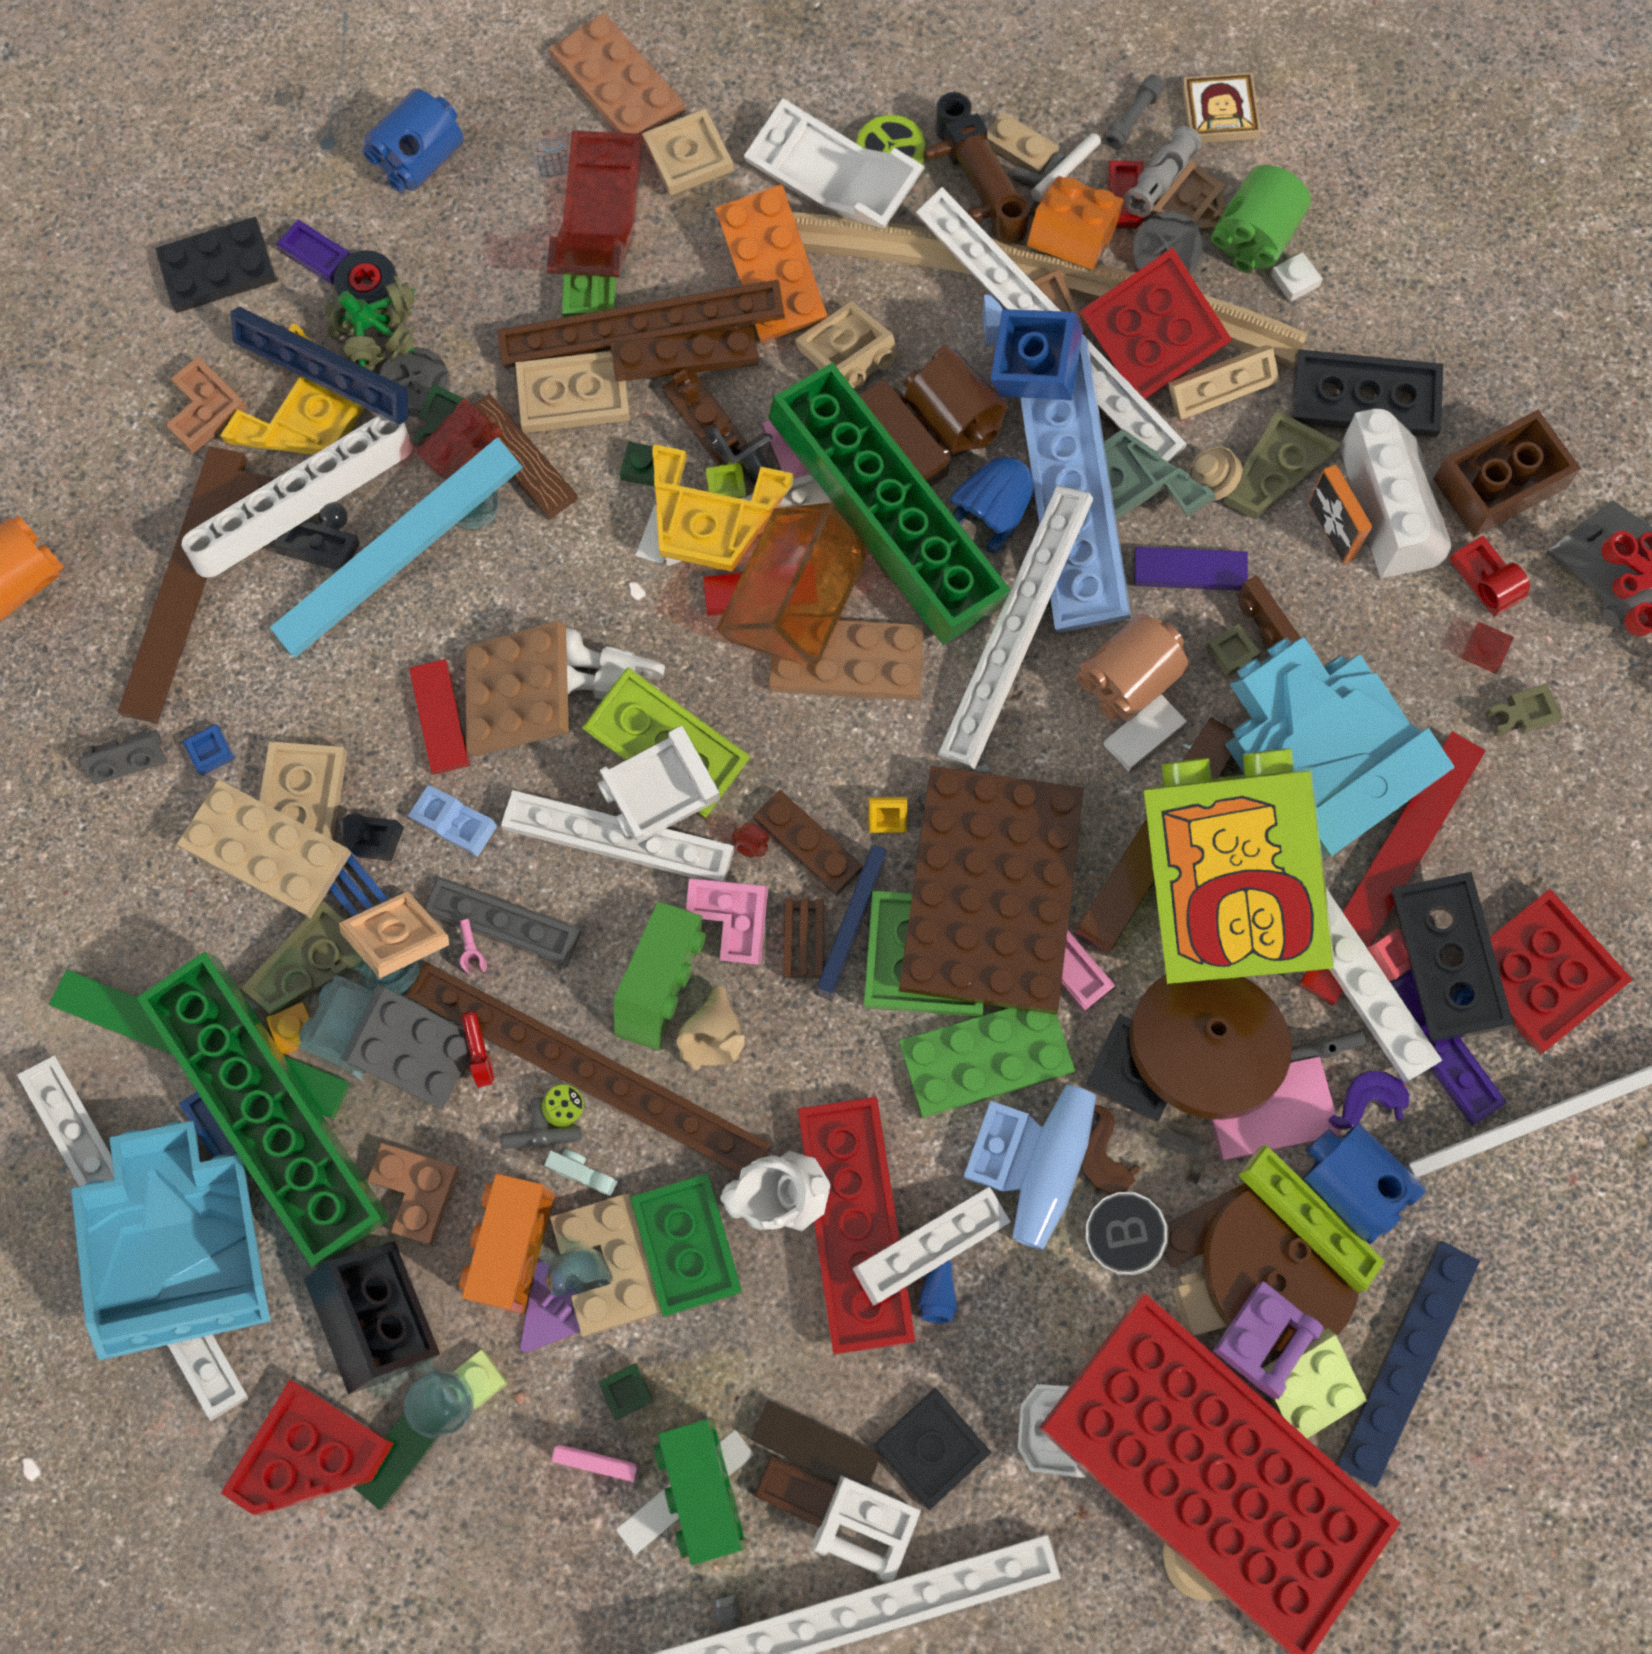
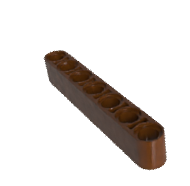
M1210 717L1183 760L1210 758L1212 778L1220 777L1232 758L1225 744L1235 737L1232 732L1233 729ZM1147 818L1075 932L1076 935L1107 954L1111 952L1155 882Z

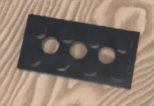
M1298 349L1294 364L1291 418L1303 424L1349 428L1355 413L1372 409H1384L1399 420L1413 435L1437 437L1441 432L1444 364ZM1322 384H1335L1340 390V395L1335 397L1328 396L1324 393ZM1362 386L1372 388L1376 393V399L1366 400L1362 398L1358 388ZM1405 390L1409 392L1412 396V403L1404 404L1399 402L1395 397V391Z
M1472 872L1392 888L1391 895L1430 1043L1512 1028L1514 1025ZM1436 910H1444L1451 915L1453 923L1448 928H1436L1430 922V914ZM1448 947L1455 948L1461 952L1463 962L1455 967L1447 966L1440 960L1439 953ZM1458 985L1466 986L1473 994V1001L1467 1005H1458L1450 998V990Z

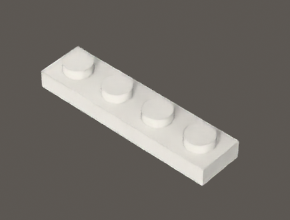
M988 1187L852 1269L874 1306L1010 1223V1220L992 1189Z

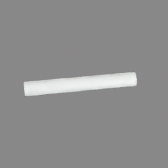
M1091 133L1032 189V198L1038 202L1042 201L1057 176L1067 177L1101 144L1100 137L1096 133Z

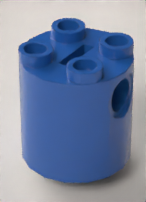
M419 88L412 89L364 136L365 146L361 149L362 154L372 165H379L388 174L386 177L387 181L396 191L400 193L405 189L415 191L463 144L464 137L462 131L455 121L458 115L452 105L443 97L437 96L434 98L424 90Z
M1359 1122L1341 1138L1328 1128L1306 1150L1314 1158L1315 1164L1303 1176L1302 1180L1368 1244L1374 1242L1381 1234H1387L1401 1220L1402 1217L1399 1213L1407 1205L1411 1207L1427 1191L1421 1184V1181Z

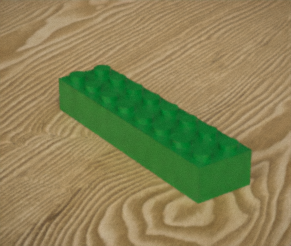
M833 362L773 396L768 418L943 646L1002 608L1011 589Z
M204 951L136 997L311 1267H320L325 1262L335 1259L391 1219L218 957Z

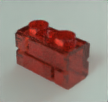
M466 398L454 409L455 412L453 414L450 413L416 451L417 455L445 480L503 433L502 429L480 408Z

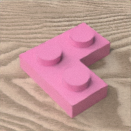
M689 878L686 911L702 915V919L723 921L720 961L761 964L768 886Z

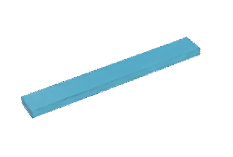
M497 437L274 623L270 629L288 652L296 658L523 468L522 465Z

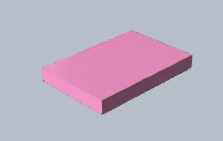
M1320 1056L1291 1062L1288 1073L1274 1096L1254 1112L1233 1119H1210L1222 1162L1251 1156L1259 1147L1265 1144L1272 1151L1312 1143L1328 1128L1338 1137L1342 1135L1340 1129L1333 1127L1328 1122V1118L1336 1115Z

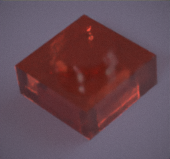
M1478 621L1461 655V659L1496 674L1514 637Z

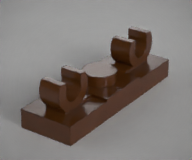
M683 369L672 376V381L662 386L663 394L717 466H723L724 464L704 433V427L716 425L732 452L748 443L696 373L687 374V371Z

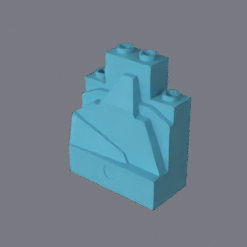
M1286 637L1267 650L1270 656L1261 663L1256 658L1237 671L1240 677L1229 684L1252 718L1232 731L1235 737L1225 744L1243 773L1242 754L1273 749L1292 748L1294 768L1312 766L1322 857H1330L1336 854L1454 768V765L1429 728L1419 730L1410 724L1378 674L1372 673L1360 654L1347 659L1342 654L1323 666L1304 637L1291 642Z
M176 1121L159 1128L144 1131L130 1130L122 1135L109 1137L114 1180L106 1182L100 1180L91 1181L84 1186L71 1188L85 1325L98 1360L271 1322L244 1163L239 1155H219L209 1161L201 1162L194 1121Z

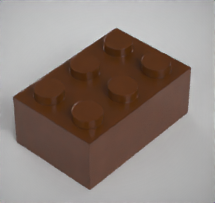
M1538 409L1445 458L1433 480L1472 536L1476 537L1565 490L1581 467Z

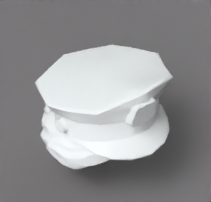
M789 1150L781 1157L767 1156L758 1158L750 1165L742 1168L739 1180H734L727 1184L722 1191L723 1194L720 1199L731 1217H743L750 1227L754 1229L769 1230L785 1226L803 1231L824 1214L830 1183L815 1158Z

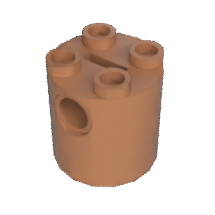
M1138 614L1113 635L1095 654L1083 661L1080 665L1081 671L1076 674V679L1086 691H1093L1102 701L1099 707L1106 717L1112 721L1119 717L1131 721L1148 704L1160 696L1189 670V662L1183 648L1184 640L1176 628L1168 622L1151 618L1146 614Z

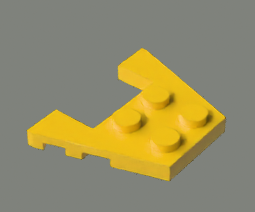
M292 323L289 331L312 341L298 325ZM300 376L271 423L268 424L237 409L220 436L225 443L230 445L315 455L349 434L365 407Z
M654 444L652 452L660 556L732 572L791 488L794 481L793 473L760 467L752 500L739 499L679 486L687 460L686 451Z

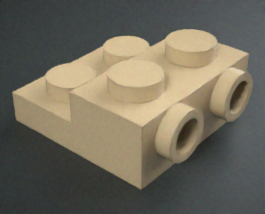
M853 301L795 339L798 350L818 366L819 370L833 362L854 390L862 387L866 377L877 369H888L893 364L895 357L899 355L893 334Z

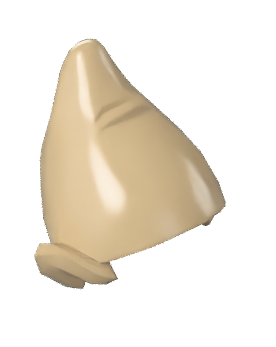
M723 986L712 988L700 1010L690 1016L678 1032L677 1045L680 1049V1057L697 1071L701 1065L721 1066L732 1064L739 1059V1054L744 1047L745 1035L741 1034L739 1019L731 1008L727 991Z

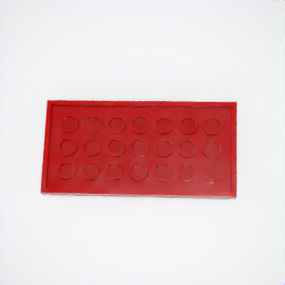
M1146 1293L1138 1295L1038 1428L1287 1654H1314L1401 1524Z

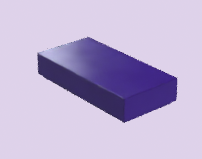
M299 219L276 243L280 252L331 285H334L335 271L340 262L352 254Z

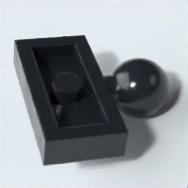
M338 502L328 503L318 512L320 525L304 521L279 536L274 544L277 553L337 571L353 558L360 545L357 535L340 531L347 523L348 514L344 506Z

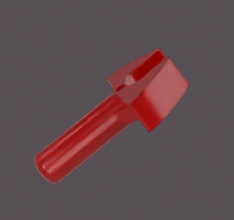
M474 1011L465 1012L461 1015V1020L471 1056L470 1069L477 1088L493 1085L494 1073L490 1052H486L477 1013Z

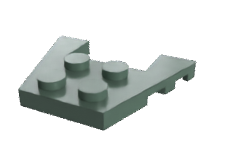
M1122 429L1104 441L1116 520L1163 489H1167L1187 518L1215 500V493L1212 489L1196 482L1190 477V474L1164 460L1161 454L1126 430Z

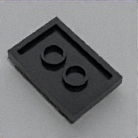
M256 216L155 248L171 305L176 313L277 282L263 232Z

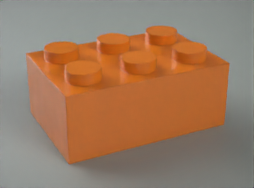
M495 1174L493 1183H487L482 1197V1207H486L482 1224L477 1223L471 1237L470 1246L475 1249L471 1265L466 1264L460 1277L459 1289L464 1290L462 1294L463 1299L489 1307L525 1314L536 1264L539 1261L556 1196L553 1191L543 1184Z

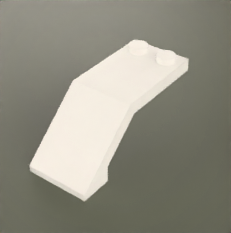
M783 98L744 155L746 162L827 213L880 228L886 227L924 170L922 164L896 148H893L890 154L862 148Z

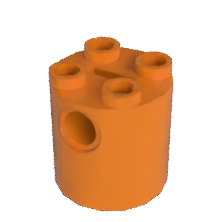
M19 515L14 519L9 517L0 524V621L4 620L61 575L59 572L64 568L45 544L39 548L35 545L39 540L38 537Z

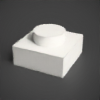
M1303 252L1273 267L1270 275L1289 302L1320 287L1323 279Z

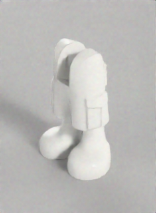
M566 628L568 694L578 690L593 691L596 699L603 700L627 667L642 678L663 679L664 664L637 656L629 650L606 646L602 649L601 653L595 652L583 645L580 632L575 629ZM584 667L600 671L592 675L576 671L574 668Z

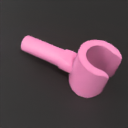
M469 919L460 920L465 945V952L460 958V965L470 975L468 964L472 959L478 958L480 968L485 972L487 962L482 954L476 950Z

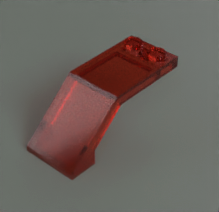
M572 130L564 218L557 237H550L547 261L548 274L620 277L634 239L643 144L641 134Z

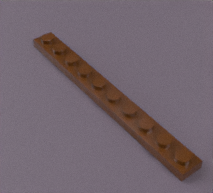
M425 962L406 994L408 999L463 1027L461 1015L468 1011L476 1012L483 1039L740 1175L742 1168L750 1165L753 1161H756L758 1158L767 1157L772 1147L770 1143L428 962Z

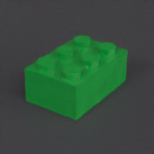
M706 1419L659 1433L660 1443L653 1445L659 1470H667L671 1487L664 1488L670 1514L678 1513L682 1530L675 1532L681 1558L689 1557L690 1564L693 1566L745 1549L747 1544L714 1420Z

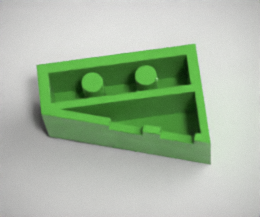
M659 901L657 902L614 996V1036L659 1051L669 1021L675 1013L682 987L687 985L690 978L694 954H700L705 942L706 933L701 931L702 915Z

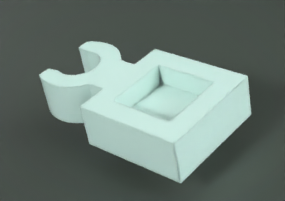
M564 1149L562 1155L550 1151L544 1164L547 1169L611 1197L617 1184L614 1178L585 1166L586 1158L575 1152Z

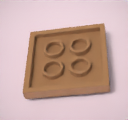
M553 621L465 646L467 753L478 756L569 733L565 624Z

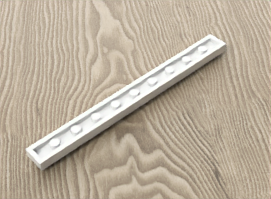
M943 187L916 211L917 217L985 289L992 294L1004 309L1060 311ZM1088 341L1098 408L1119 430H1126L1161 454V457L1167 462L1173 460L1187 447V443Z
M55 1055L19 1073L17 1076L79 1187L91 1181L100 1180L106 1182L114 1180L112 1156ZM213 1335L168 1345L210 1422L248 1399L247 1394Z
M1043 1535L651 1654H815L1061 1579L1049 1537L1048 1535Z

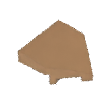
M1191 160L1148 216L1153 218V215L1160 212L1176 211L1189 216L1195 225L1198 226L1200 232L1214 230L1226 209L1223 193L1225 181H1216Z

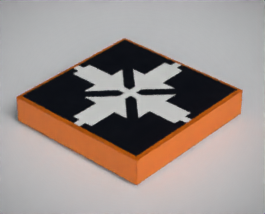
M1333 465L1323 470L1308 503L1344 564L1355 559L1372 528V524L1338 466Z

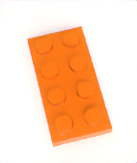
M782 184L715 207L741 286L777 279L780 282L785 319L754 324L761 343L816 325L828 317Z

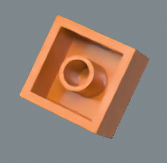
M1057 176L1036 209L1027 246L1093 270L1114 235L1124 199L1114 196L1108 190H1097L1083 185L1077 179Z

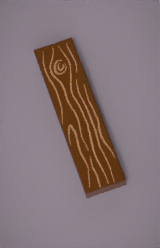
M490 393L461 413L464 422L485 446L498 437L522 465L523 468L512 478L548 520H551L578 500L575 491Z

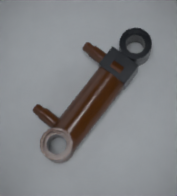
M946 93L938 100L935 131L942 142L924 149V157L929 160L948 155L953 165L960 164L982 203L981 206L969 209L968 215L975 222L990 218L993 222L992 232L997 240L1006 244L1018 243L1027 234L1030 213L1029 200L1017 193L987 141L988 130L979 114L971 115L972 104L970 99L962 93Z

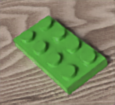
M1008 1008L899 1040V1046L922 1119L1075 1073L1058 1017L1055 1014Z

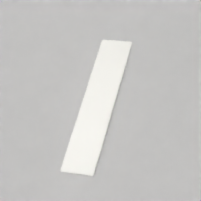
M736 1430L720 1442L728 1476L754 1455ZM662 1490L619 1526L617 1532L632 1553L636 1555L678 1520V1513L670 1514L665 1491Z

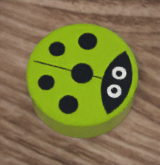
M557 1085L544 1096L541 1106L542 1113L545 1119L552 1125L558 1127L569 1126L583 1112V1097L576 1088L570 1085Z

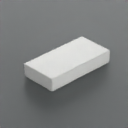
M1161 694L1131 721L1126 722L1109 736L1103 745L1130 772L1181 730L1187 721Z

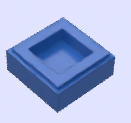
M217 723L182 741L197 772L201 776L236 759Z

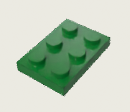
M708 1173L630 1197L664 1318L743 1293Z

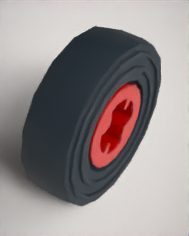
M373 250L358 251L348 255L340 262L335 271L334 286L338 296L344 291H349L356 300L364 299L368 304L388 297L385 286L395 282L393 276L397 275L393 263L384 254ZM367 278L372 283L366 286L361 281Z

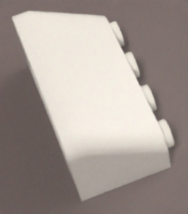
M1372 409L1355 413L1341 443L1343 445L1340 452L1353 493L1372 524L1367 538L1380 579L1441 565L1451 551V541L1416 437L1390 412L1384 409Z

